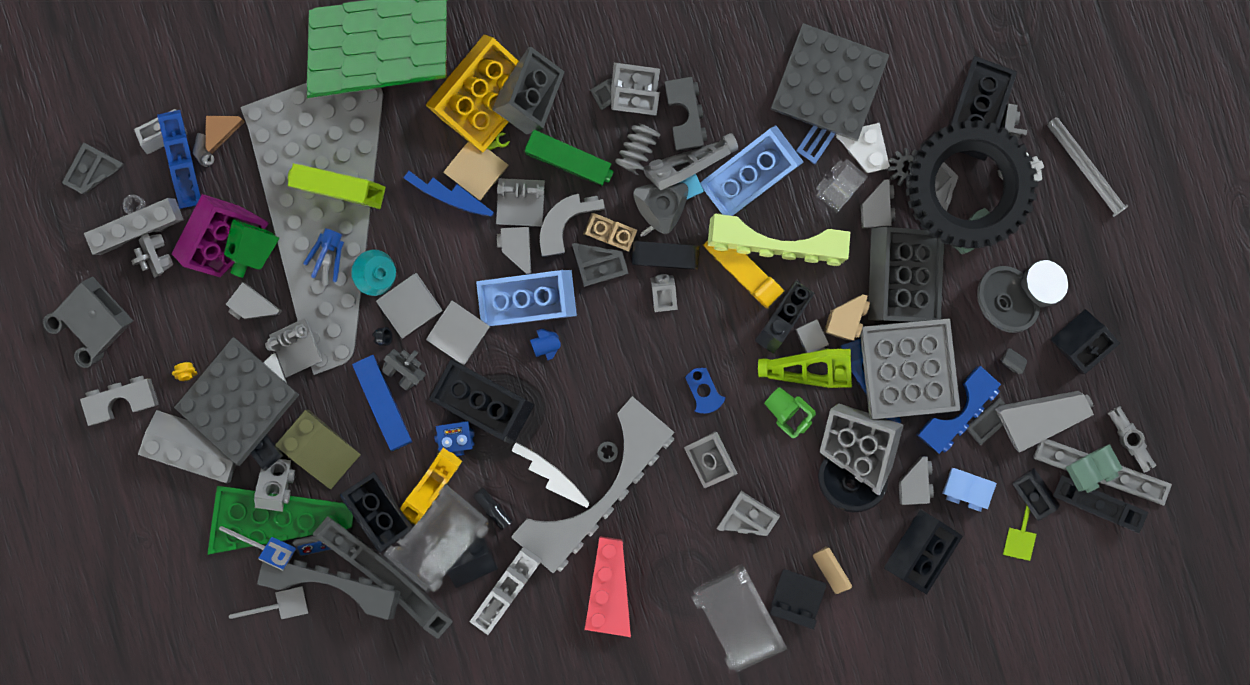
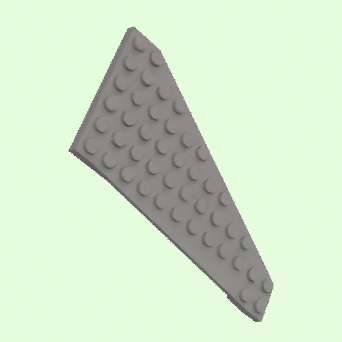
M307 83L240 107L251 137L275 235L279 237L277 243L298 321L304 318L307 319L323 360L311 366L314 375L347 363L354 354L362 292L352 280L351 270L357 257L367 249L371 207L287 186V176L293 163L374 182L384 98L381 87L307 98ZM325 228L342 234L340 241L344 242L341 250L337 282H333L336 248L334 252L327 250V253L332 255V262L328 272V285H322L324 266L322 264L316 277H311L318 255L322 251L321 245L308 265L303 264L317 242L320 233H324Z

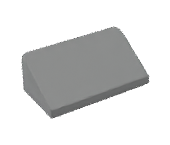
M158 117L134 129L140 146L146 154L164 147Z

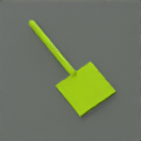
M1026 506L1021 530L1009 528L1003 555L1030 561L1036 534L1025 531L1030 513L1028 506Z

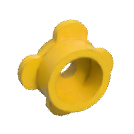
M190 362L175 365V371L172 372L175 379H179V381H188L197 375V371H195L193 364Z

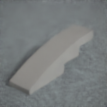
M523 546L469 622L489 635L542 559Z

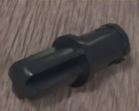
M481 488L474 494V498L487 512L485 515H489L500 527L501 531L512 522V519L499 506L500 503L497 504L484 488Z

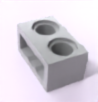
M279 459L266 471L262 468L260 469L254 495L255 508L283 512L284 504H288L290 500L291 490H288L289 483H293L295 477V470L292 469L291 460ZM276 472L282 473L280 476H274L273 474ZM277 493L278 495L271 497L268 494Z

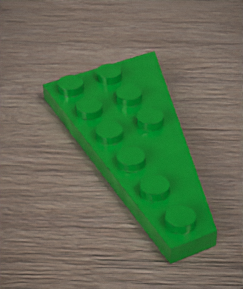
M218 485L208 554L253 546L220 531V526L257 543L267 544L271 537L284 541L313 535L314 531L327 516L345 529L352 528L354 516L345 503L291 495L289 503L284 504L283 512L255 508V490ZM270 493V494H268V495L271 496V497H274V496H277L278 494H276V493Z

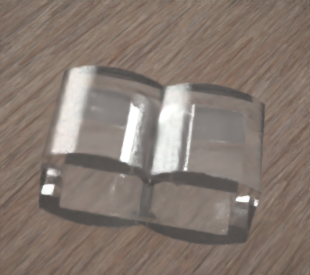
M848 159L844 162L839 160L830 170L834 173L829 180L824 178L816 187L819 190L816 196L836 213L868 177Z

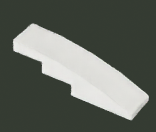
M517 442L515 443L512 452L532 461L529 470L549 479L546 485L547 489L584 507H588L590 502L559 469L537 453Z

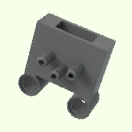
M91 277L81 282L55 311L44 317L43 326L46 331L52 334H56L69 327L85 345L76 350L74 354L75 362L82 368H88L102 360L106 349L125 331L133 320L94 277Z

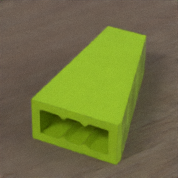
M293 163L287 176V186L377 209L381 208L386 188L369 180Z

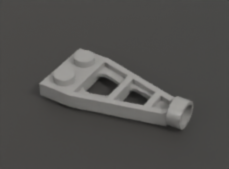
M730 133L723 136L717 143L662 160H654L644 167L643 170L645 176L659 190H663L737 151L738 144L733 134ZM686 162L690 163L689 166L680 171H676L673 168Z

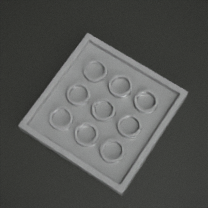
M950 319L862 327L860 338L869 417L872 420L960 411Z

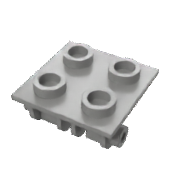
M499 178L496 224L542 227L545 181Z
M306 318L270 334V338L265 343L267 350L276 351L285 377H289L323 361Z

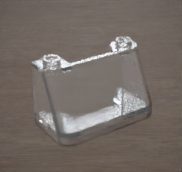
M447 484L438 492L440 494L437 499L438 503L434 500L431 503L432 507L403 540L400 539L397 542L400 546L394 548L390 546L383 554L391 564L427 593L431 590L435 592L443 583L441 579L472 543L477 538L481 539L489 530L487 527L488 519Z
M742 564L693 589L695 595L692 596V599L698 609L703 608L727 654L724 660L730 671L735 669L736 672H739L787 649Z

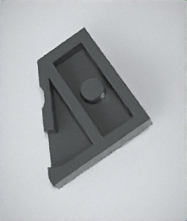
M83 143L62 183L81 194H85L121 169L124 163Z
M578 243L572 244L584 287L629 274L622 251Z

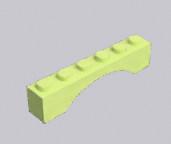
M714 214L710 218L708 246H714V249L718 251H727L729 248L736 249L737 253L741 254L759 252V255L763 257H772L774 254L782 255V258L786 260H795L797 257L805 258L804 261L809 263H817L818 260L827 261V264L832 266L841 265L849 257L850 232L827 229L809 239L780 241L755 232L736 216Z

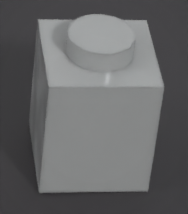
M818 320L795 329L805 353L825 350L824 347L829 345Z

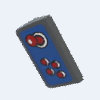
M314 535L293 541L299 556L332 550Z

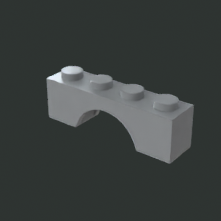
M167 198L84 233L92 255H102L121 247L124 243L134 238L167 228L184 219L176 199Z

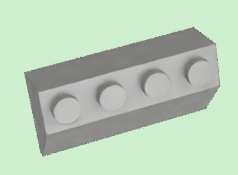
M156 410L144 434L138 453L140 456L224 483L231 482L236 464L188 420Z

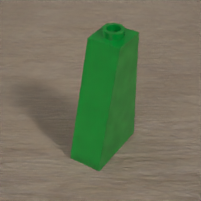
M534 129L525 149L527 156L602 187L604 182H610L614 170L610 169L611 163Z

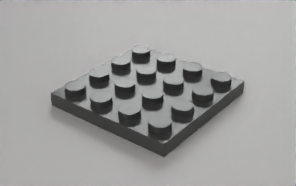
M803 23L771 110L858 141L889 54Z
M233 337L174 408L228 458L240 466L300 394L238 339Z

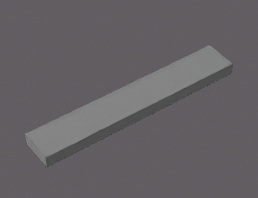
M1045 439L1038 443L1033 459L1067 471L1066 466L1085 457L1088 453ZM1122 466V470L1117 472L1119 475L1117 478L1106 482L1105 479L1099 482L1163 506L1166 503L1172 486L1171 483Z

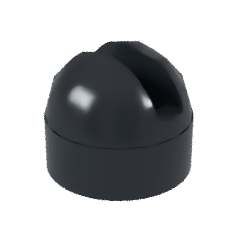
M388 327L377 328L372 334L375 337L373 341L376 345L388 346L392 342V333Z

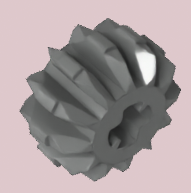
M904 148L903 156L899 151H896L895 156L897 159H889V162L895 166L888 167L887 171H895V174L890 179L900 178L897 182L898 186H901L905 180V185L908 188L906 176L909 174L908 171L903 172V162H906V165L913 162V155L917 151L915 149L909 155L908 148Z

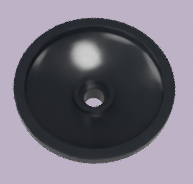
M827 457L823 460L818 474L819 487L824 497L835 507L847 512H863L875 507L885 495L888 478L881 494L877 495L872 491L871 487L864 482L858 481L855 478L856 476L845 468L842 469ZM847 484H852L854 488H849Z

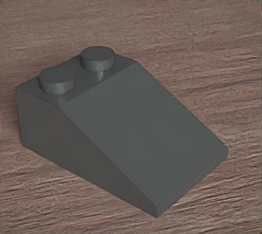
M528 47L499 91L492 110L525 134L532 133L533 129L536 131L543 129L565 71L532 47Z

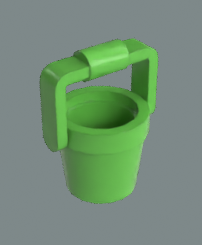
M780 387L764 403L777 418L776 424L791 438H796L801 433H805L812 424L811 420L816 415L815 410L798 396L794 398ZM801 407L808 414V417L804 418L798 425L797 430L794 431L786 422Z

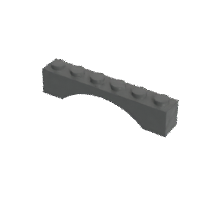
M296 559L293 562H288L283 571L262 562L257 582L258 585L276 590H284L304 582L329 584L349 594L366 614L387 620L394 619L401 592L394 590L395 586L391 584L381 583L378 586L372 584L373 580L369 578L359 577V580L352 579L349 573L337 571V574L330 573L329 568L319 565L311 568L307 566V562Z

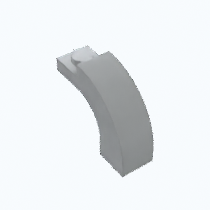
M575 194L558 202L548 212L541 227L540 248L542 257L565 254L563 231L567 222L578 214L605 210L603 199L598 200V196L584 198L585 202L580 203L579 194Z

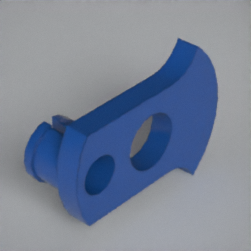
M696 368L685 377L697 403L695 412L710 413L717 410L723 404L726 397L718 394L707 369ZM699 371L701 373L700 380L693 378L694 372ZM707 384L710 387L711 391L707 397L698 395L697 388L699 385Z

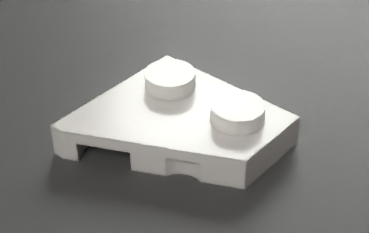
M880 123L863 126L858 141L836 134V138L842 142L866 173L890 167Z

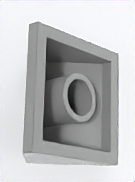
M716 431L684 447L704 489L738 474Z

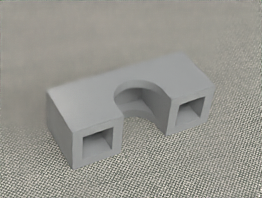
M143 376L130 379L131 384L122 386L120 382L107 386L108 391L100 393L99 389L85 393L86 397L80 399L88 426L115 419L112 406L121 397L130 403L132 412L158 406L151 379H144Z

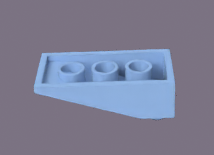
M774 126L705 178L700 184L722 215L733 216L800 166L803 160L778 127Z
M558 270L476 281L480 319L489 326L577 316L572 270Z

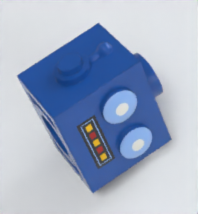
M470 422L436 426L435 442L439 446L438 451H441L444 447L449 452L459 456L464 455V450L473 449V437L475 436L474 430L470 429Z

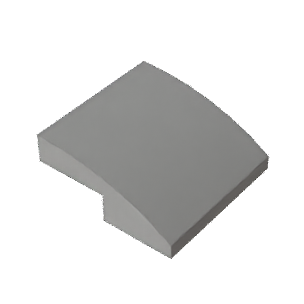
M614 62L611 109L657 115L660 92H657L660 69Z
M417 273L376 300L402 339L443 311Z
M451 301L426 340L464 366L490 326L454 301Z

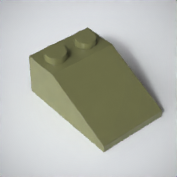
M305 410L275 445L330 490L361 455L310 410Z

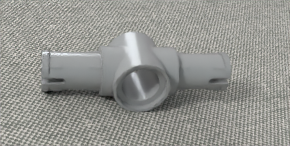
M1121 406L1114 408L1113 411H1109L1107 414L1118 429L1117 433L1120 436L1121 445L1129 451L1131 456H1135L1144 473L1149 471L1150 468H1154L1156 463H1154L1146 450L1147 445L1144 442L1143 433L1137 430L1133 423L1129 422ZM1130 433H1134L1137 436V442L1132 446L1127 442V437Z

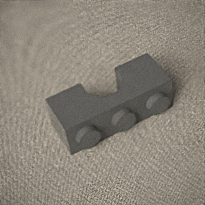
M692 77L665 81L668 107L679 105L688 112V120L685 124L672 127L676 152L703 147V141H707L705 127L701 128L700 119L703 118L702 106L697 105L696 96L700 95L698 82H693Z

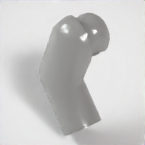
M197 133L193 155L204 167L214 163V156L206 150V135Z

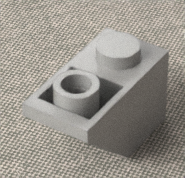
M889 179L882 181L860 205L862 228L890 227L891 222H895V209L891 208L890 199H894V186L889 184Z
M920 456L900 478V504L930 503V498H933V484H929V475H932V462L928 461V457Z

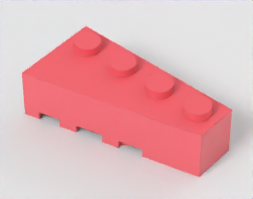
M600 536L585 630L631 637L623 540Z

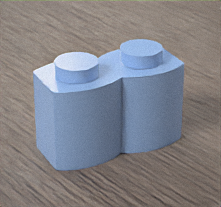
M951 467L942 493L947 495L946 500L957 504L960 503V500L968 502V508L981 512L982 508L988 509L997 483Z

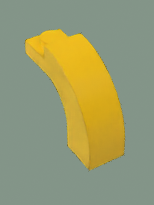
M444 447L400 508L405 517L414 525L420 522L462 462L455 454L449 452Z

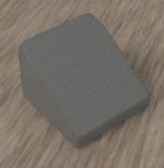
M612 78L607 79L590 90L601 110L611 106Z
M1008 348L1000 359V363L1014 373L1022 374L1027 360L1011 348Z

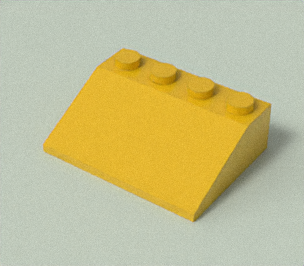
M483 35L427 102L426 106L483 153L508 123L506 119L492 109L499 91L519 61L493 37Z

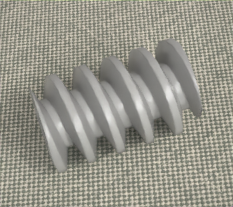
M638 123L640 126L633 125L631 128L636 134H628L627 136L631 142H624L623 144L628 151L620 150L619 152L624 159L615 160L619 166L637 175L639 174L636 172V169H644L639 162L648 161L644 153H652L648 144L656 145L652 136L660 137L657 131Z

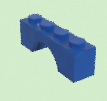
M977 366L962 382L966 392V403L963 410L956 417L949 420H939L931 417L916 434L936 453L940 454L941 451L947 452L954 444L951 440L956 434L962 435L969 427L967 422L972 417L977 418L985 409L982 405L988 399L992 401L1000 392L998 387L1001 384L981 366Z

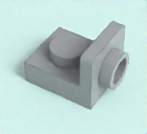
M1007 104L1001 128H1006L1009 130L1008 134H1015L1020 140V137L1027 135V130L1014 128V125H1018L1020 119V112L1017 111L1018 105Z
M660 274L651 278L654 311L678 310L674 276Z

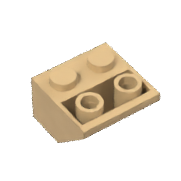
M860 295L831 310L823 333L847 341L859 338L863 324L859 322L861 316L867 314L870 302L866 301L868 296Z

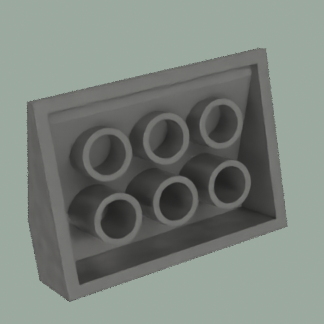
M895 227L871 228L868 320L896 322L941 320L944 243L940 242V239L930 236L928 230Z

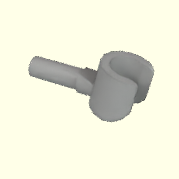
M327 252L322 262V265H324L322 285H328L329 266L332 262V255Z

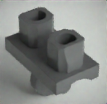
M393 349L384 358L386 362L383 365L382 372L390 377L396 371L401 373L403 378L399 384L406 391L417 385L426 376V373L419 369L422 363L415 359L419 354L416 350L410 355L405 350L399 353Z

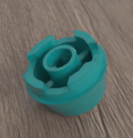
M368 250L360 254L353 263L351 276L356 287L361 292L370 296H378L384 294L392 287L396 278V268L391 257L385 252Z

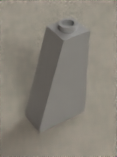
M1080 391L1011 403L995 408L1014 449L1019 453L1094 415L1091 410L1094 406L1090 397Z

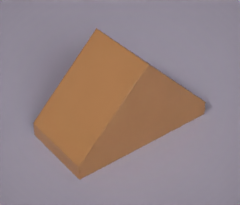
M206 116V150L213 154L245 121L239 116Z

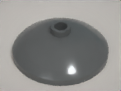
M998 266L986 272L978 284L977 297L983 314L995 327L1006 332L1017 333L1028 329L1035 323L1039 316L1040 307L1027 296L1021 286V279L1024 277V273L1009 266Z

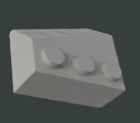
M838 403L830 409L820 453L842 469L845 468L856 476L855 478L858 481L864 482L873 489V492L880 495L893 467L903 424L885 418L872 420L869 417V413Z

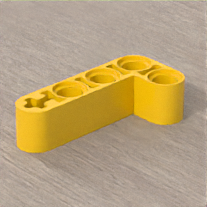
M708 240L703 244L705 249L765 308H768L784 292L781 286L770 276L768 277L746 254L737 253L736 249L729 248L727 251L715 250L714 246H708Z

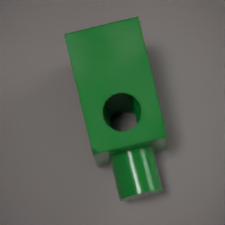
M233 219L224 250V255L234 261L230 273L243 278L248 266L261 269L277 244L279 237L268 230Z

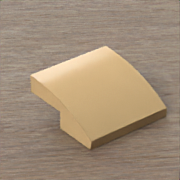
M468 142L443 173L481 201L509 165L489 149L482 153Z

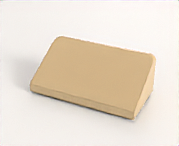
M826 546L813 554V558L834 593L838 594L852 588V584L829 547Z

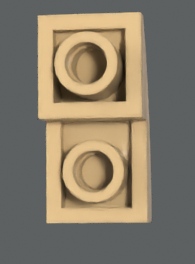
M591 213L583 234L629 252L637 230Z

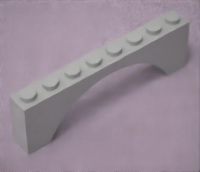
M633 396L617 413L623 430L624 453L618 475L608 492L591 508L568 519L537 521L527 518L511 536L522 547L524 546L542 559L541 563L552 573L556 570L559 572L563 570L569 563L566 558L570 553L576 554L584 545L581 542L586 535L591 537L599 528L596 523L601 517L606 519L614 510L612 507L613 503L617 499L621 502L629 493L626 488L631 482L636 484L644 475L642 472L647 464L651 467L660 457L656 453L662 447L667 449L674 440L672 437L674 432Z

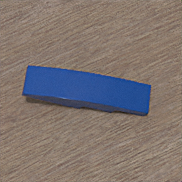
M176 110L158 114V121L179 209L195 206L201 196L181 111Z
M410 171L404 176L405 180L424 193L448 205L488 217H493L495 214L458 184L450 191L435 178H432L426 184Z
M374 355L352 364L391 452L411 443L412 440Z

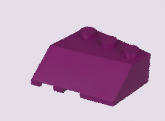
M202 194L172 255L183 267L221 277L234 263L233 260L224 255L233 219L263 229L269 223L239 205Z

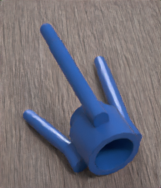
M325 228L323 234L320 233L317 242L303 263L308 265L321 245L322 251L312 272V278L316 277L327 250L334 252L336 248L333 282H337L341 250L344 244L343 241H340L342 234Z

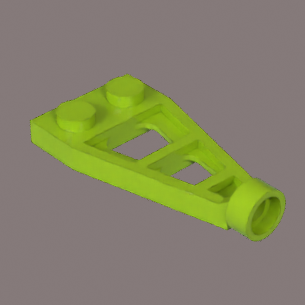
M826 349L773 360L758 359V377H768L769 379L827 388L852 387L851 349ZM824 362L828 365V373L826 375L812 374L807 370V367L813 363ZM802 366V373L784 371V367Z

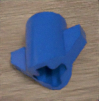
M545 329L536 330L539 337L530 340L536 357L545 354L547 360L553 359L561 346L557 333Z

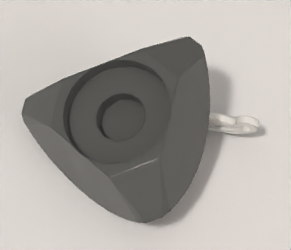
M677 183L663 190H659L654 184L640 186L635 189L634 199L644 219L651 225L641 232V237L654 229L663 234L670 233L673 230L687 200L688 186L685 183Z

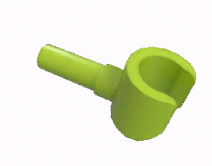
M500 133L487 149L492 150L497 147H506L510 141L505 144L499 142V137L504 136L506 133Z

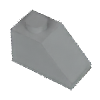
M529 227L501 228V234H497V248L502 247V252L527 275L531 274Z
M243 282L225 304L230 308L228 312L238 320L241 317L252 319L280 315L282 312L278 307Z

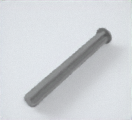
M1056 117L1051 120L1047 126L1114 214L1112 216L1115 217L1126 209L1128 205L1123 204L1059 118Z

